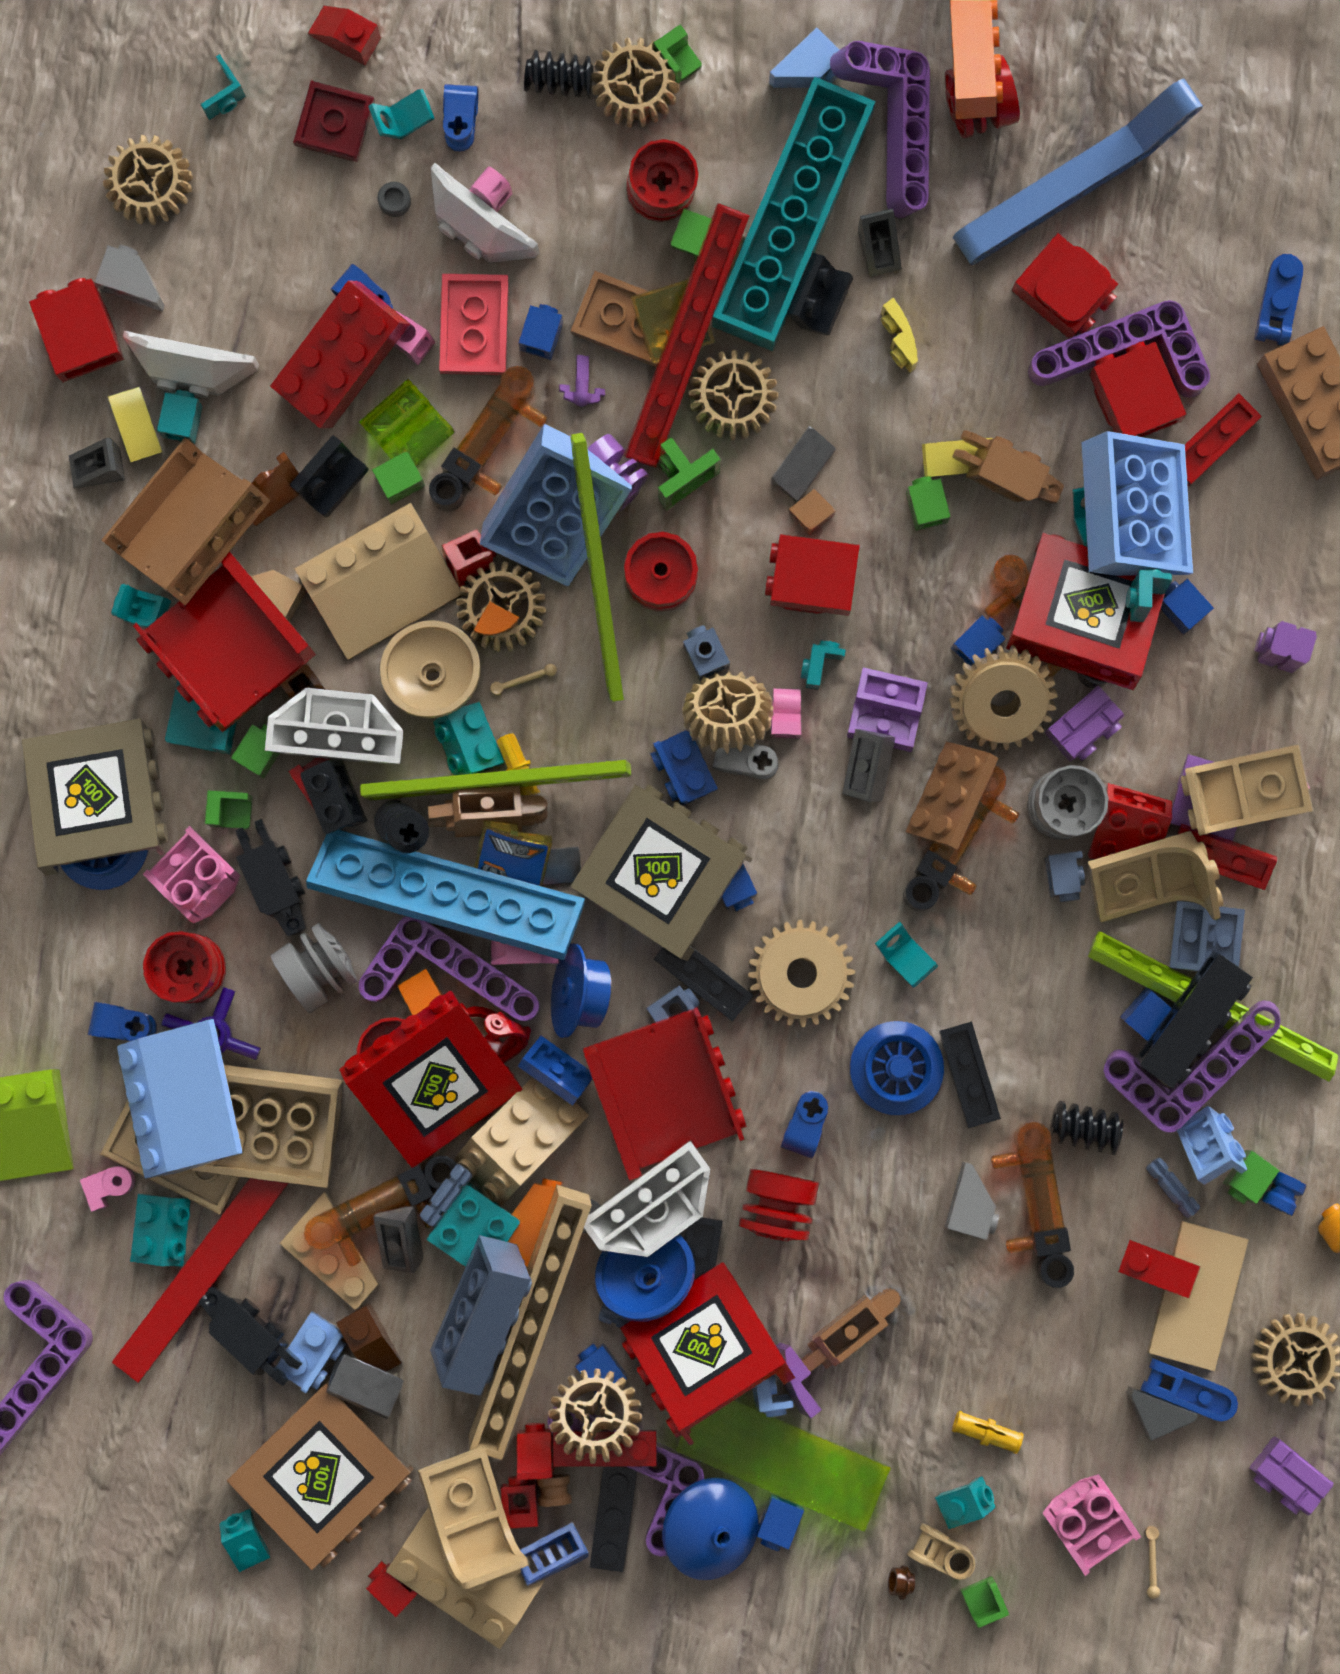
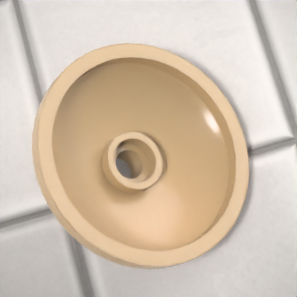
M422 621L402 629L386 646L380 663L381 682L389 699L400 710L420 718L443 717L460 709L474 694L481 673L480 658L472 640L461 629L442 621ZM437 672L439 677L436 680H428L430 673Z

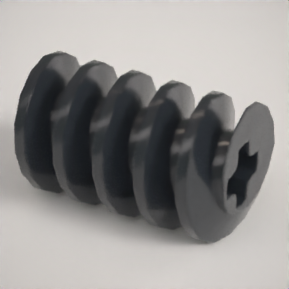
M534 50L531 58L526 61L524 91H529L532 83H534L536 92L541 93L545 84H547L549 94H555L558 86H560L562 95L567 96L571 87H573L575 97H581L584 89H586L590 99L592 89L591 76L593 73L591 57L586 56L583 65L579 64L577 54L573 55L570 63H566L564 53H560L557 62H554L551 51L547 52L544 60H540L538 50Z
M391 800L384 803L378 808L374 816V826L377 833L395 850L402 853H412L419 850L426 844L429 838L430 829L424 817L400 800Z
M1058 1101L1052 1115L1049 1139L1053 1133H1057L1058 1143L1062 1144L1065 1138L1070 1136L1071 1145L1076 1147L1081 1138L1084 1139V1146L1087 1150L1095 1141L1097 1142L1098 1152L1101 1153L1106 1145L1109 1144L1111 1155H1116L1122 1138L1124 1121L1122 1119L1120 1122L1117 1112H1112L1106 1119V1113L1103 1109H1099L1093 1117L1092 1108L1085 1106L1080 1114L1078 1104L1074 1103L1066 1111L1065 1101Z

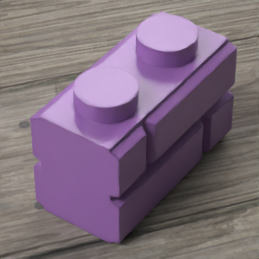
M1281 621L1273 628L1267 627L1264 633L1261 632L1259 634L1254 651L1259 652L1257 658L1259 663L1271 667L1277 665L1278 669L1293 673L1310 661L1317 635L1315 631L1302 627L1297 629L1296 625Z
M1097 686L1045 731V734L1068 761L1072 762L1076 757L1083 761L1097 749L1093 743L1103 735L1106 739H1109L1122 727L1118 721L1124 717V713L1111 701L1102 688Z
M1275 1436L1269 1441L1262 1453L1258 1455L1249 1468L1257 1474L1253 1480L1268 1493L1274 1488L1284 1497L1280 1502L1295 1515L1301 1510L1309 1516L1334 1484Z

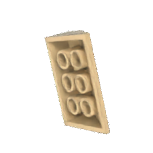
M411 503L295 568L296 573L348 661L463 596Z
M224 1065L243 1153L193 1168V1171L328 1188L340 1118L344 1080Z

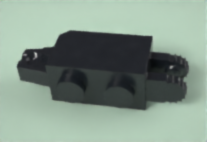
M262 819L255 821V828L264 844L253 849L249 835L243 827L236 830L237 837L244 850V854L237 856L236 859L260 912L275 917L286 935L290 937L307 929L301 905L304 904L301 896L306 894L298 875L292 877L287 865L291 864L292 861L285 846L279 847L272 840Z
M211 1287L199 1300L201 1306L212 1319L209 1323V1334L251 1374L263 1375L266 1372L278 1384L284 1386L288 1378L284 1372L273 1364L280 1355L290 1367L297 1370L303 1364L287 1348L289 1344L282 1338L285 1334L283 1330L274 1322L269 1320L266 1323L259 1317L260 1309L249 1299L245 1298L242 1301L241 1299L231 1298L218 1288Z

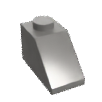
M119 245L118 249L107 246L95 279V284L102 292L163 312L165 305L140 256H138V252L124 245Z
M962 1162L944 1227L987 1240L989 1233H995L999 1215L994 1213L996 1206L973 1165Z

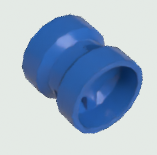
M1279 1172L1272 1181L1276 1187H1271V1190L1266 1191L1261 1201L1287 1215L1293 1216L1297 1208L1295 1204L1297 1199L1294 1196L1303 1195L1307 1185Z

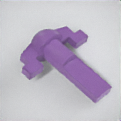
M577 355L575 392L570 391V385L564 384L559 385V392L564 393L563 399L580 407L599 403L600 397L605 396V389L595 388L594 394L588 393L589 356Z

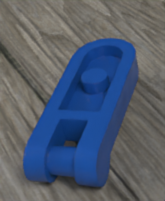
M1282 254L1271 263L1267 274L1254 340L1265 342L1266 339L1277 341V345L1280 346L1289 343L1303 277V265L1297 256ZM1269 321L1281 322L1280 328L1269 326Z
M1152 1358L1149 1368L1152 1370L1148 1380L1143 1381L1140 1390L1216 1421L1229 1420L1237 1412V1397L1228 1388ZM1164 1374L1173 1377L1169 1390L1160 1387Z

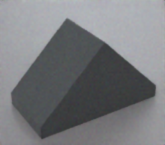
M893 208L860 216L857 230L869 276L872 277L901 270Z
M104 438L69 455L73 488L125 480L121 451L112 438Z
M1128 1386L1126 1391L1145 1436L1151 1441L1196 1421L1198 1414L1130 1386Z

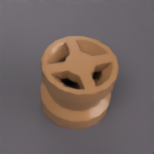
M553 1474L552 1478L536 1479V1484L540 1487L541 1495L538 1497V1506L551 1507L572 1503L571 1494L567 1490V1485L570 1483V1474Z

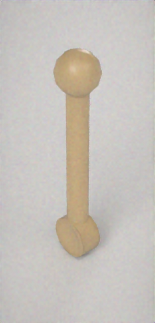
M547 664L544 669L504 683L494 682L491 684L490 690L494 695H501L504 689L545 675L549 677L554 676L557 668L554 664Z
M1148 1526L1145 1529V1536L1149 1539L1150 1587L1147 1589V1595L1151 1599H1156L1160 1595L1156 1575V1539L1159 1536V1530L1154 1526Z

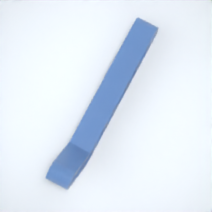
M1185 78L1178 80L1165 89L1126 126L961 228L954 234V241L970 265L982 261L1151 155L1203 108V105Z

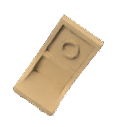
M1299 745L1186 768V775L1181 776L1184 795L1191 796L1193 806L1192 809L1188 810L1192 830L1198 829L1199 835L1313 811Z
M1191 831L1087 862L1096 913L1100 922L1173 901L1197 903L1208 911L1213 920L1221 918L1219 907L1224 906L1222 894L1215 883V880L1219 879L1217 865L1214 860H1208L1205 845L1203 842H1197Z
M533 1077L522 1087L523 1090L521 1092H517L470 1138L455 1157L457 1164L464 1166L472 1173V1179L482 1188L483 1194L491 1201L497 1202L500 1205H503L589 1116L576 1102L572 1106Z
M483 1446L418 1470L449 1575L462 1589H469V1591L483 1589L489 1585L488 1581L500 1576L504 1579L514 1577L521 1573V1568L528 1566L527 1557L520 1551L510 1530L486 1449Z

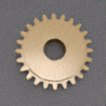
M1000 645L997 648L996 654H991L990 650L986 648L984 649L985 657L980 659L974 654L972 656L974 661L972 666L966 663L962 664L965 674H955L954 676L959 686L954 685L950 687L952 695L955 696L949 699L951 708H955L951 711L954 720H959L957 725L960 731L966 730L967 739L972 740L977 736V743L981 747L986 741H989L991 750H995L998 743H1002L1005 750L1009 749L1011 742H1015L1018 747H1022L1021 739L1026 737L1032 742L1034 740L1032 733L1035 730L1040 733L1044 732L1041 724L1042 721H1052L1047 711L1056 710L1054 701L1050 700L1057 698L1055 688H1051L1056 685L1052 676H1048L1050 671L1047 665L1041 666V660L1038 656L1030 660V653L1026 649L1018 655L1015 646H1011L1009 653H1004ZM1009 690L1015 692L1013 700L1006 705L997 706L991 703L992 698L1000 691Z
M798 920L794 929L791 928L788 922H785L784 931L781 933L774 927L772 929L774 937L771 940L766 936L761 938L765 947L763 949L760 947L754 948V952L759 955V958L749 960V964L756 967V971L748 973L749 978L756 979V984L750 987V991L759 990L760 993L755 1002L765 1001L767 1006L763 1012L766 1014L773 1009L776 1012L775 1021H779L782 1016L787 1017V1026H791L794 1019H799L801 1027H805L806 1019L810 1018L814 1025H818V1016L823 1015L827 1020L831 1019L828 1010L833 1008L839 1012L841 1007L837 1003L838 1000L848 1001L849 996L844 993V989L853 988L854 986L853 983L847 981V976L855 974V970L847 969L846 966L847 963L853 960V957H844L842 953L848 946L844 944L838 947L835 942L838 940L839 935L835 934L829 938L826 935L828 927L824 926L819 932L815 930L816 923L814 921L810 923L809 928H803L802 920ZM795 960H806L814 967L816 973L815 980L809 987L798 988L788 980V966Z

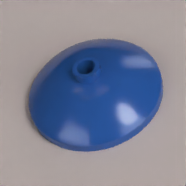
M680 1234L648 1257L602 1251L595 1270L597 1292L606 1307L623 1319L640 1322L655 1320L673 1311L686 1298L695 1277V1260L689 1245ZM656 1278L652 1285H647L648 1280Z
M724 1478L703 1479L685 1488L670 1505L663 1523V1546L673 1566L684 1575L697 1580L721 1578L737 1569L750 1554L757 1538L756 1533L759 1527V1519L752 1497L744 1488ZM724 1532L723 1537L717 1541L718 1535Z

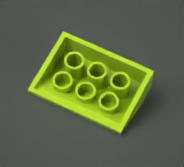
M60 1069L0 1077V1181L74 1169Z

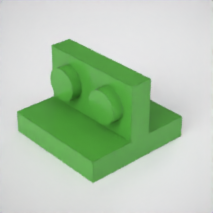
M672 437L660 445L661 456L659 459L661 463L659 466L669 480L658 487V500L667 511L720 474L721 459L714 449L691 464Z

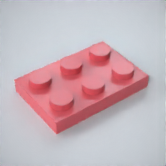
M442 274L440 374L506 375L508 275Z

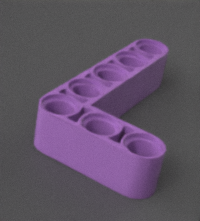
M853 41L832 55L830 68L839 79L888 88L886 202L888 209L893 208L895 217L905 218L925 207L929 197V62L922 53L863 41Z
M1171 300L1163 301L1042 349L1035 354L1028 369L1029 378L1033 383L1039 386H1046L1096 366L1095 362L1104 356L1113 354L1116 358L1124 355L1128 347L1144 341L1145 345L1153 342L1157 343L1175 388L1184 397L1192 398L1199 395L1210 380V372L1183 308L1179 303ZM1159 314H1170L1174 318L1175 323L1173 325L1163 324ZM1137 325L1141 327L1144 331V336L1134 337L1129 332V326ZM1101 337L1109 338L1113 342L1114 348L1110 350L1100 347L1098 339ZM1172 344H1183L1187 349V355H1177L1172 349ZM1071 349L1080 351L1083 355V360L1080 362L1072 361L1068 357L1067 351ZM1041 361L1048 362L1052 366L1053 372L1043 374L1037 369L1036 364ZM1194 373L1197 375L1200 385L1192 386L1188 384L1185 380V374Z
M407 916L399 921L359 981V991L365 999L381 1002L391 994L419 953L517 1020L531 1021L540 1011L539 1000L533 993L430 923ZM411 922H419L422 927L421 936L415 940H409L405 935V928ZM440 940L447 941L450 946L448 956L443 959L435 958L432 953L434 944ZM398 949L403 955L402 964L399 967L390 968L386 963L387 953ZM467 959H473L478 965L477 973L471 978L463 977L460 972L461 963ZM374 977L381 978L384 983L383 991L377 996H372L367 991V983ZM494 978H501L506 985L505 992L499 997H493L488 992V984ZM529 997L533 1001L534 1008L529 1015L521 1016L516 1012L515 1004L519 998Z
M1263 1000L1255 1003L1191 1067V1072L1182 1084L1176 1083L1173 1089H1168L1157 1077L1141 1067L1134 1060L1135 1057L1131 1053L1121 1049L1114 1050L1106 1058L1104 1066L1105 1077L1159 1129L1169 1133L1175 1132L1277 1032L1281 1022L1279 1009L1271 1001ZM1260 1011H1269L1274 1015L1275 1019L1270 1025L1262 1026L1256 1022L1255 1016ZM1237 1035H1244L1249 1038L1251 1044L1246 1049L1238 1050L1233 1047L1231 1040ZM1220 1059L1226 1064L1227 1068L1224 1072L1216 1074L1212 1073L1207 1065L1211 1060ZM1116 1060H1122L1129 1066V1071L1119 1075L1112 1071L1110 1065ZM1143 1083L1149 1084L1154 1089V1094L1148 1098H1143L1136 1093L1135 1088ZM1190 1083H1196L1201 1086L1203 1092L1198 1097H1189L1184 1092V1087ZM1166 1107H1173L1178 1111L1179 1117L1173 1121H1167L1162 1118L1160 1112Z
M32 1280L12 1283L6 1288L3 1299L10 1311L49 1342V1344L0 1402V1455L85 1354L93 1340L92 1331L85 1323ZM19 1287H23L29 1292L30 1298L26 1305H22L16 1300L15 1295ZM44 1309H50L55 1314L56 1320L52 1327L46 1326L42 1322L41 1315ZM71 1330L81 1335L82 1342L79 1348H73L68 1344L67 1335ZM48 1357H53L59 1362L60 1368L57 1375H52L46 1370L45 1363ZM26 1384H31L37 1389L38 1395L35 1401H29L24 1396L23 1391ZM4 1411H10L15 1416L16 1421L13 1428H8L2 1423L1 1418Z
M570 1413L573 1417V1423L569 1428L571 1430H582L584 1423L575 1418V1414ZM589 1414L590 1425L600 1416ZM548 1416V1427H549V1425H550L552 1422H554V1420L551 1419V1418H549V1416ZM657 1442V1452L665 1455L667 1459L665 1467L662 1469H653L650 1466L626 1467L667 1484L646 1534V1545L649 1551L656 1556L662 1557L667 1556L664 1546L661 1547L654 1544L652 1535L658 1530H663V1523L667 1514L665 1504L668 1500L676 1498L691 1484L703 1480L704 1471L701 1463L695 1458ZM687 1466L695 1468L698 1472V1478L692 1483L683 1482L679 1477V1472L682 1468Z

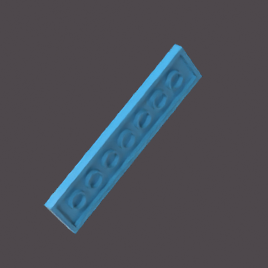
M341 830L326 834L306 880V886L311 890L560 960L565 959L585 905V898L416 851L402 853L395 850L390 844Z

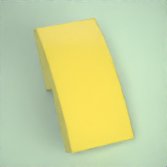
M892 298L882 306L881 315L883 317L880 320L890 334H897L892 339L890 346L892 349L890 352L892 359L900 368L905 366L911 373L915 370L918 362L915 339L907 318L898 303Z
M138 386L108 396L130 462L161 453L162 450L140 387Z
M963 440L922 444L924 476L938 477L967 474L970 467L955 460L952 457L956 449L965 450L975 456L978 448Z

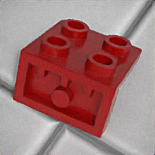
M1111 783L1107 784L1106 791L1109 798L1107 813L1101 824L1096 828L1088 851L1089 858L1095 860L1165 839L1172 821L1171 800Z

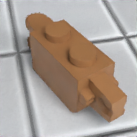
M963 431L960 438L978 448L975 456L956 449L952 456L955 460L970 467L966 475L967 478L1016 503L1030 501L1035 498L1048 503H1057L1064 484L1048 473L1050 467L1040 462L1041 457L1032 452L1023 451L1022 453L1012 448L1014 444L1005 438L996 436L993 439H986L973 432Z
M520 785L459 789L452 793L453 799L444 801L445 804L428 806L427 809L429 827H446L447 831H455V837L485 836L487 829L499 834L522 833V826L539 825V823L545 822L548 815V802L541 795H520Z
M890 1287L883 1290V1292H879L870 1300L866 1295L861 1297L812 1336L813 1340L807 1344L812 1351L805 1355L801 1361L810 1372L821 1363L828 1369L832 1365L837 1366L889 1325L884 1318L900 1305L901 1296Z

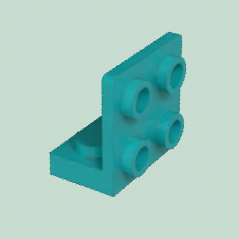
M178 680L176 683V687L180 685V682ZM175 688L165 741L171 744L231 755L238 720L224 732L214 724L208 727L196 713L201 709L194 700L188 703Z
M470 1182L466 1186H462V1192L448 1211L443 1214V1218L426 1239L465 1267L479 1235L507 1242L520 1224L519 1219L478 1192V1188Z

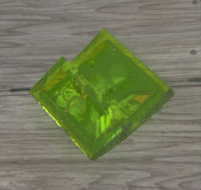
M409 379L359 421L364 430L390 459L408 452L415 466L455 433L452 426Z

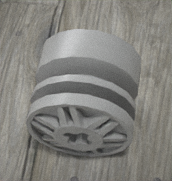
M1069 765L1045 774L1034 783L1028 794L1027 810L1030 821L1039 832L1052 839L1066 840L1089 833L1100 825L1107 813L1109 798L1105 784L1096 773L1086 767ZM1068 799L1070 805L1066 809L1060 810L1058 804L1062 800Z
M320 923L311 927L318 942L314 943L306 933L300 935L305 948L303 952L300 953L292 944L288 943L270 955L281 977L308 1013H312L329 1001L323 987L326 984H329L338 993L344 991L338 976L341 975L350 986L358 982L349 956L338 940L327 932Z

